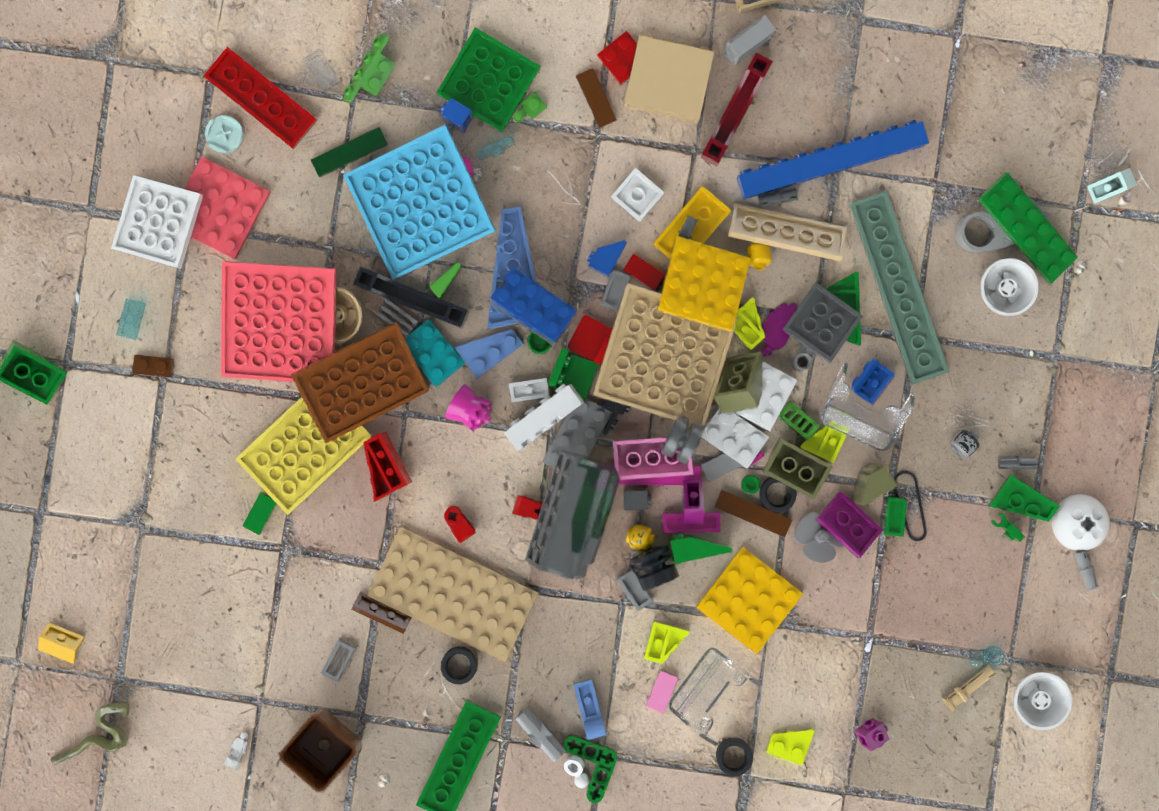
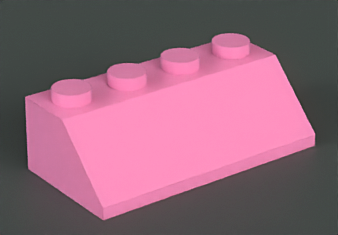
M667 437L612 441L616 480L693 475L692 456L688 463L684 464L676 458L679 448L671 457L661 453Z

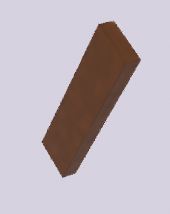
M722 489L714 506L782 537L786 536L792 522L787 517Z

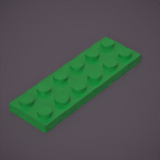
M1008 172L1004 173L978 198L980 203L1047 283L1052 284L1078 258Z
M466 700L416 806L427 811H456L501 716Z

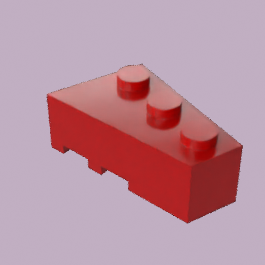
M386 431L363 442L367 466H369L370 483L373 488L374 502L412 483Z

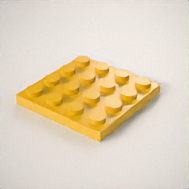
M677 236L657 310L732 332L751 258Z
M741 547L697 604L696 608L754 653L758 654L802 597L803 593L744 547Z

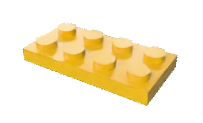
M702 186L657 238L653 246L667 258L671 259L672 247L676 237L679 235L678 231H681L688 215L699 220L691 234L692 239L689 238V240L704 244L732 210Z

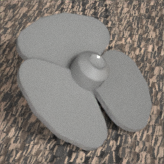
M812 512L803 517L796 526L794 538L798 544H806L803 547V554L806 558L813 562L825 563L833 560L836 556V551L831 545L837 548L843 545L815 520L819 514Z

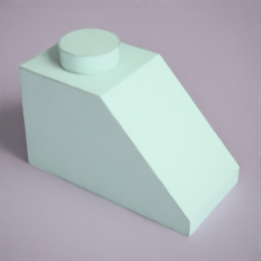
M1128 168L1087 186L1095 204L1137 186L1131 169Z

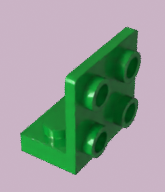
M561 348L548 384L553 389H557L563 384L566 386L572 384L581 398L585 400L599 365L572 355L569 350Z

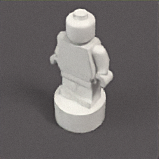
M242 732L240 738L234 740L230 746L233 749L229 757L226 758L224 765L236 770L239 769L241 764L240 758L242 754L247 753L246 747L248 743L245 741L249 736L247 732Z

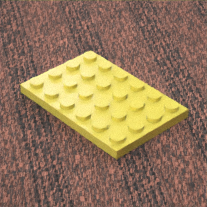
M301 397L248 446L236 460L279 507L289 515L364 445V441L373 436L362 425L325 443Z

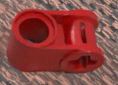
M517 495L512 514L538 520L539 513L536 510L540 509L543 503Z
M450 506L446 509L444 519L460 544L476 534V530L459 507ZM449 511L458 513L456 519L448 517L450 515Z

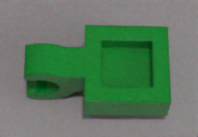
M998 513V516L1001 517L1000 523L991 520L993 526L1004 529V535L1010 541L1021 542L1025 538L1007 520L1003 513Z

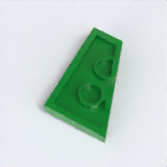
M1009 474L988 505L989 507L1003 509L1047 522L1051 520L1060 507L1057 503Z

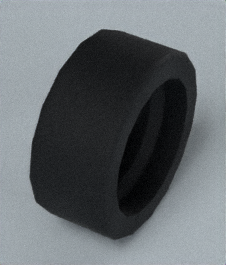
M769 477L760 486V501L764 507L774 512H783L790 509L796 501V490L786 485L789 490L788 500L782 505H774L767 498V489L773 483L782 482Z
M465 647L451 648L445 653L441 661L443 677L452 684L462 685L469 682L477 671L478 662L476 656ZM457 654L466 656L470 661V670L462 677L452 675L448 669L449 659Z
M728 738L718 746L716 761L719 768L725 774L741 776L751 768L753 753L744 740ZM730 746L741 747L745 752L746 759L742 766L738 768L728 767L724 763V751Z

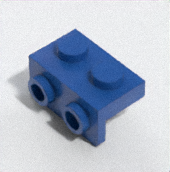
M873 358L871 362L868 361L865 364L862 374L853 380L851 389L854 394L873 406L895 377V373Z

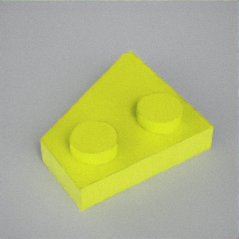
M753 297L738 310L736 316L738 319L734 329V333L749 350H752L765 338Z
M831 420L812 435L809 440L802 443L799 448L834 463L850 428Z
M653 621L644 659L663 664L679 646L681 641L689 635L690 631Z
M810 728L802 731L794 730L785 733H772L766 753L803 765L815 730Z

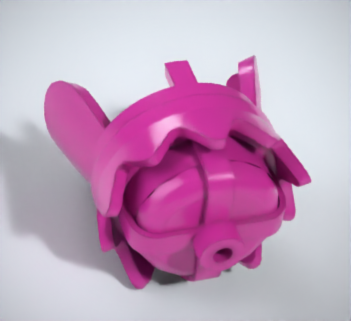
M464 384L453 397L445 418L462 422L474 432L476 428H480L483 424L490 422L492 417L489 415L492 405L489 403L490 400L477 396Z

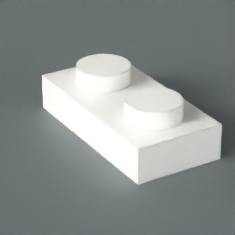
M547 378L509 383L511 402L540 399L549 395Z

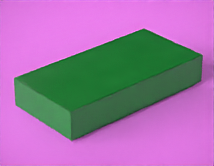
M260 492L242 527L260 535L277 503L270 496Z
M887 497L884 535L904 537L907 498Z

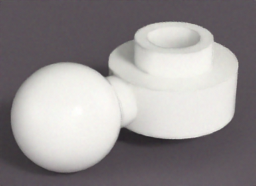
M569 756L564 764L565 771L575 776L574 783L577 787H587L589 777L587 774L582 773L585 766L584 761L578 756Z

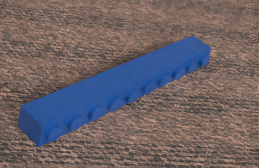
M912 120L906 122L905 126L898 128V125L887 128V132L880 133V131L869 133V137L863 139L861 136L850 139V142L843 144V141L832 144V148L826 150L825 147L813 150L814 153L809 155L806 152L795 155V159L792 160L783 158L778 160L775 165L770 166L769 163L758 166L759 169L755 171L751 169L743 170L740 172L741 175L737 177L742 198L745 200L924 147L929 144L923 121L917 122Z

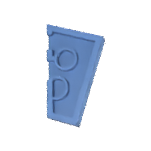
M509 329L454 348L474 375L479 378L521 347L523 343L515 332Z

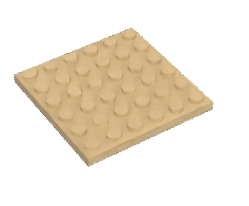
M627 283L593 395L672 420H676L680 414L689 418V425L697 422L705 426L738 318L736 317L733 331L729 332L657 310L661 297L660 293Z

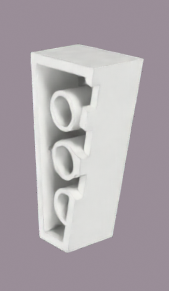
M565 384L561 385L555 390L557 394L553 397L548 395L540 401L541 406L537 409L533 406L525 412L526 417L522 420L517 418L510 424L511 428L505 431L504 434L517 452L584 403V400L572 384L568 386Z

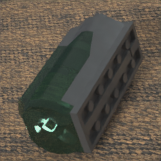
M559 449L525 558L527 562L538 570L568 579H581L586 576L589 565L595 561L620 482V476L616 467L591 457Z

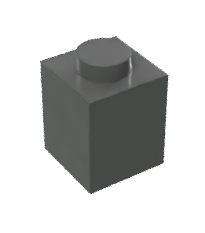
M624 490L625 511L648 510V506L651 505V494H647V490Z

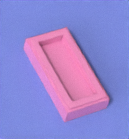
M660 670L646 706L664 713L678 677Z

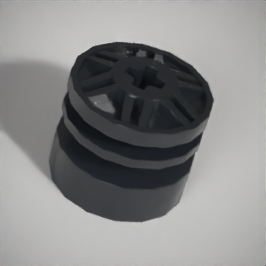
M667 545L649 548L630 560L632 565L641 563V565L634 568V571H644L645 573L638 578L643 591L666 584L680 576L675 564H665L672 557L671 554L662 556L663 553L669 550Z

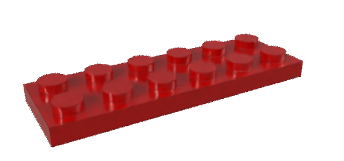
M226 47L203 76L293 150L317 122L313 115L229 47Z

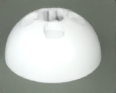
M1012 258L1002 259L993 263L984 272L980 283V292L984 303L992 311L1000 315L1014 316L1025 312L1033 305L1038 294V280L1031 267L1023 261Z
M1076 494L1065 498L1058 504L1060 507L1052 517V528L1056 538L1062 545L1072 550L1084 551L1093 549L1104 541L1109 532L1110 518L1106 508L1100 501L1089 495Z
M1038 672L1030 674L1020 681L1014 692L1013 703L1018 717L1027 726L1037 730H1050L1061 725L1068 717L1072 707V696L1067 684L1061 678L1051 673Z

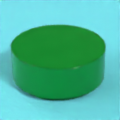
M747 475L741 481V488L745 493L754 494L760 489V480L754 475Z

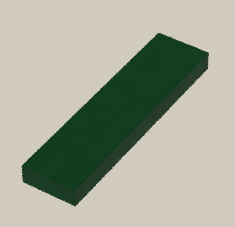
M378 127L311 159V162L318 177L321 178L388 146V143L381 128Z

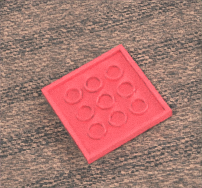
M201 156L185 187V190L203 195L191 237L236 260L271 192Z

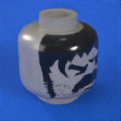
M962 429L952 438L951 449L960 458L963 456L968 458L980 447L979 436L973 430L967 431Z

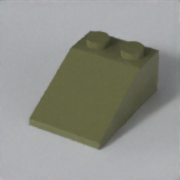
M761 351L726 358L714 394V399L722 413L758 408L762 396Z

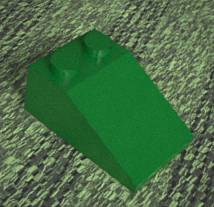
M14 340L0 361L1 382L48 405L67 374L62 368Z
M684 533L672 534L673 538H668L675 564L733 552L729 545L685 535Z

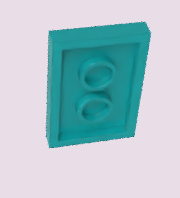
M430 319L405 338L416 364L436 388L466 364Z

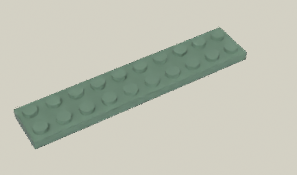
M887 191L850 203L851 212L911 385L948 373L946 361Z

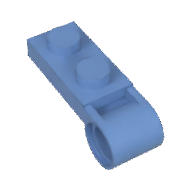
M592 679L573 683L587 739L591 740L606 736Z

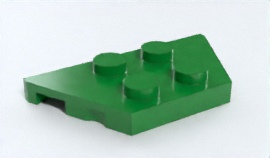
M854 272L825 288L860 313L859 272ZM860 321L846 340L856 346H861Z

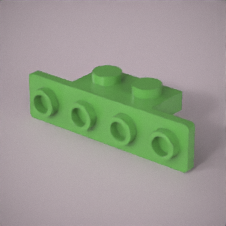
M380 34V36L378 35L374 39V46L370 52L366 53L363 58L364 63L353 75L354 80L351 85L345 88L343 100L351 103L360 87L373 96L378 95L395 66L393 61L381 54L390 36Z

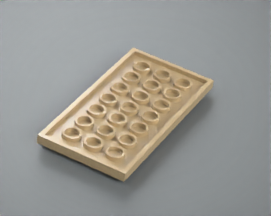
M401 526L367 596L506 662L539 592Z

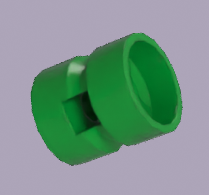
M533 332L529 334L527 342L533 353L542 355L550 351L552 347L550 343Z

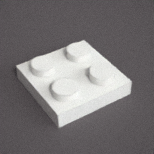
M635 168L613 193L611 199L640 223L665 192Z

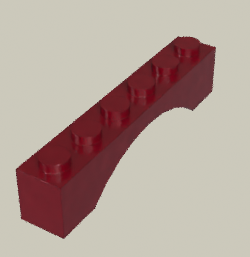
M757 52L755 53L700 157L701 159L716 167L718 166L773 62L772 60Z

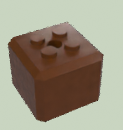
M318 708L280 751L279 759L316 792H324L357 754L362 746L361 739L327 709ZM322 740L327 741L329 749L322 750L319 747V742Z

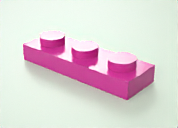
M662 513L663 533L721 532L720 513H704L703 524H684L683 513Z

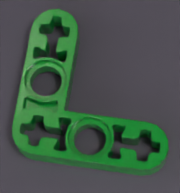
M569 735L564 740L565 750L570 754L597 763L586 795L590 802L599 803L604 797L616 765V752L609 747L585 738ZM574 739L579 746H581V742L585 743L582 747V753L578 752L580 748L576 746L570 749L567 742H571ZM586 747H595L596 753L593 756H588L585 753ZM599 749H602L601 754L608 755V753H611L614 759L605 762V757L600 756V759L596 758L599 755ZM601 770L607 773V778L603 781L598 780L596 777L597 772ZM593 782L597 783L598 785H604L603 788L599 786L598 794H600V796H596L595 798H592V794L590 793V791L594 792L596 788V784H593Z

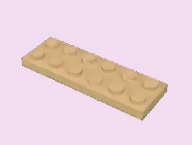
M735 203L728 237L842 261L847 227Z

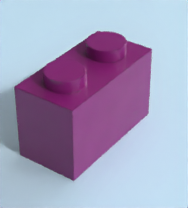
M683 480L684 524H703L702 480Z

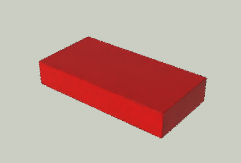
M635 254L631 256L623 268V271L654 291L665 276L664 273Z

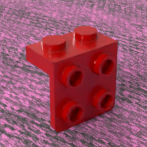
M584 315L568 343V349L601 365L613 327L610 328Z

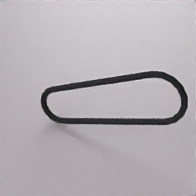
M902 471L894 477V481L896 482L897 478L902 474H908L913 477L915 481V487L918 497L924 534L921 538H914L910 533L906 517L905 526L909 537L913 541H921L926 537L927 530L922 509L918 482L914 474L908 471ZM895 487L894 491L896 497L900 498L897 491V487Z

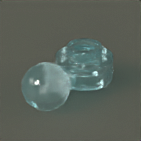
M990 646L984 651V655L979 653L971 654L968 658V663L973 668H980L985 662L990 666L996 667L1003 663L1004 654L1000 647ZM993 656H998L997 659H992Z

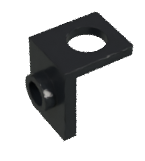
M597 402L598 406L613 413L603 432L604 435H607L610 429L614 430L618 422L615 419L618 412Z

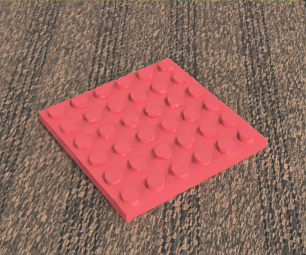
M223 261L221 377L294 382L290 374L334 353L337 268Z

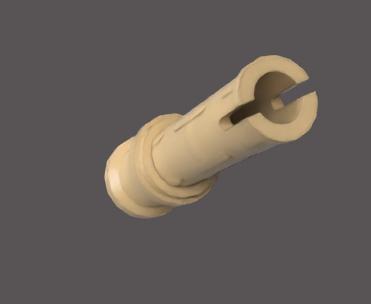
M987 665L964 685L955 687V691L946 698L943 697L942 701L951 712H954L958 705L963 701L967 702L968 696L995 676L996 673Z

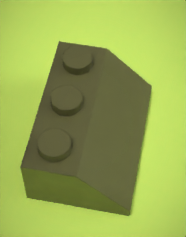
M779 437L768 458L763 473L815 500L833 466Z
M871 463L862 468L863 472L858 474L852 501L855 504L865 506L897 487L887 467Z

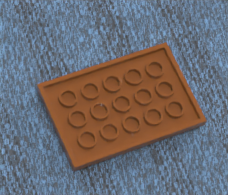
M396 322L290 374L325 443L429 392Z

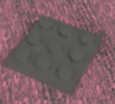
M815 283L782 330L819 357L831 363L863 315Z

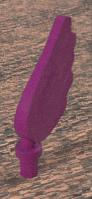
M783 303L779 308H775L773 313H769L766 322L762 323L761 326L765 335L763 340L766 343L764 349L760 350L762 358L772 355L774 350H779L786 345L790 335L782 329L796 311V303H791L790 305Z

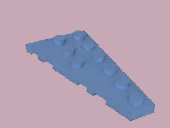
M520 206L501 211L491 296L497 288H500L505 276L512 267L537 283ZM490 304L487 330L518 324L517 321Z

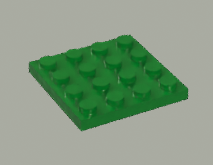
M475 27L436 94L447 101H450L451 98L471 109L474 117L503 133L541 66Z

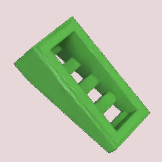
M459 262L455 263L430 285V289L439 299L444 296L461 270L462 266Z
M791 401L785 405L779 414V417L805 440H809L820 427L819 424ZM791 408L794 409L791 415L786 418L785 415ZM798 413L800 416L792 423L791 420ZM804 418L806 421L803 423V425L800 428L797 427V425ZM810 423L812 425L806 433L803 432Z

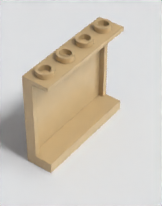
M639 35L624 107L698 123L714 52L704 46L695 48L692 47V44L686 42L677 44L668 38L659 40L654 39L653 35Z

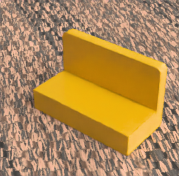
M48 622L39 636L38 649L74 663L76 652L83 643L84 636Z

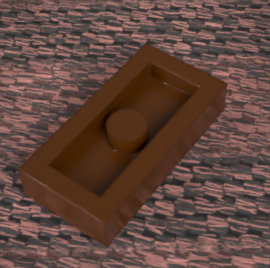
M134 354L132 374L172 378L174 359Z

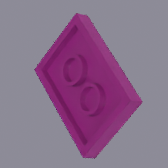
M839 491L815 519L858 559L862 557L883 531L842 491Z

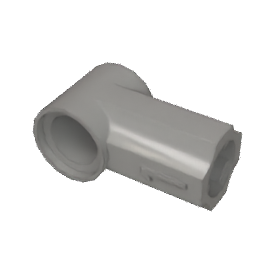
M802 345L792 360L793 368L799 372L808 369L816 354ZM799 357L806 360L805 367L798 365L797 360Z

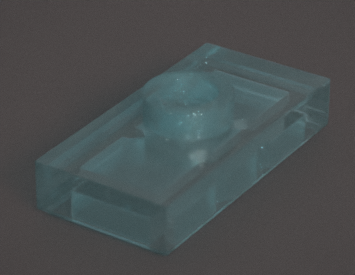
M507 136L477 150V156L480 161L490 156H493V158L500 156L504 153L503 150L514 146V141L511 136Z
M128 298L125 299L116 335L137 340L146 303Z

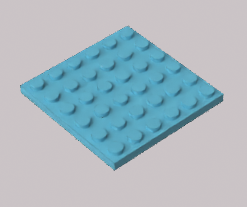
M443 125L343 175L392 280L496 231L447 125Z

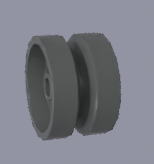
M679 414L661 453L671 457L679 448L676 458L678 461L687 464L699 445L705 426L695 422L686 431L689 425V418Z

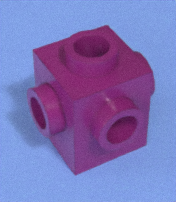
M874 718L866 720L862 726L855 730L861 746L870 751L882 747L890 739L887 734L888 729L886 725Z

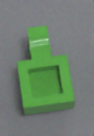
M534 92L520 103L523 109L517 111L513 118L517 123H520L527 116L534 119L547 109V106L537 93Z

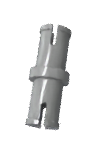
M1086 550L1074 553L1073 555L1080 569L1078 572L1082 575L1087 590L1099 587L1093 572L1095 569L1089 562Z

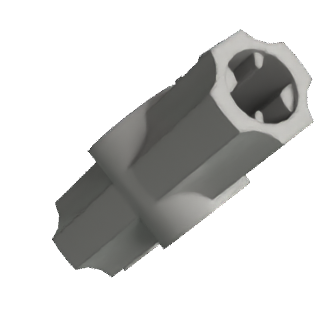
M528 707L515 718L517 723L528 733L530 740L538 748L540 747L553 762L566 752L560 742L555 739L548 726L540 722Z

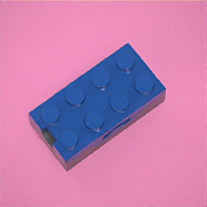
M513 267L505 276L500 288H497L490 298L491 305L553 346L556 345L577 312L575 308Z

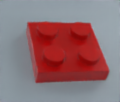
M627 31L597 54V57L620 86L630 79L637 43Z

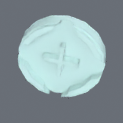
M220 115L211 119L207 124L205 138L213 150L218 153L227 154L234 152L241 146L244 132L241 124L232 116Z

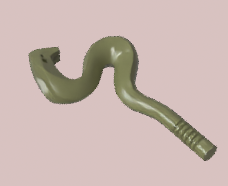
M110 703L98 708L95 712V720L98 726L110 733L113 739L99 735L88 736L75 748L52 757V764L55 765L79 755L91 744L97 745L109 752L126 746L128 739L124 730L107 722L105 715L120 712L124 718L128 717L129 703Z

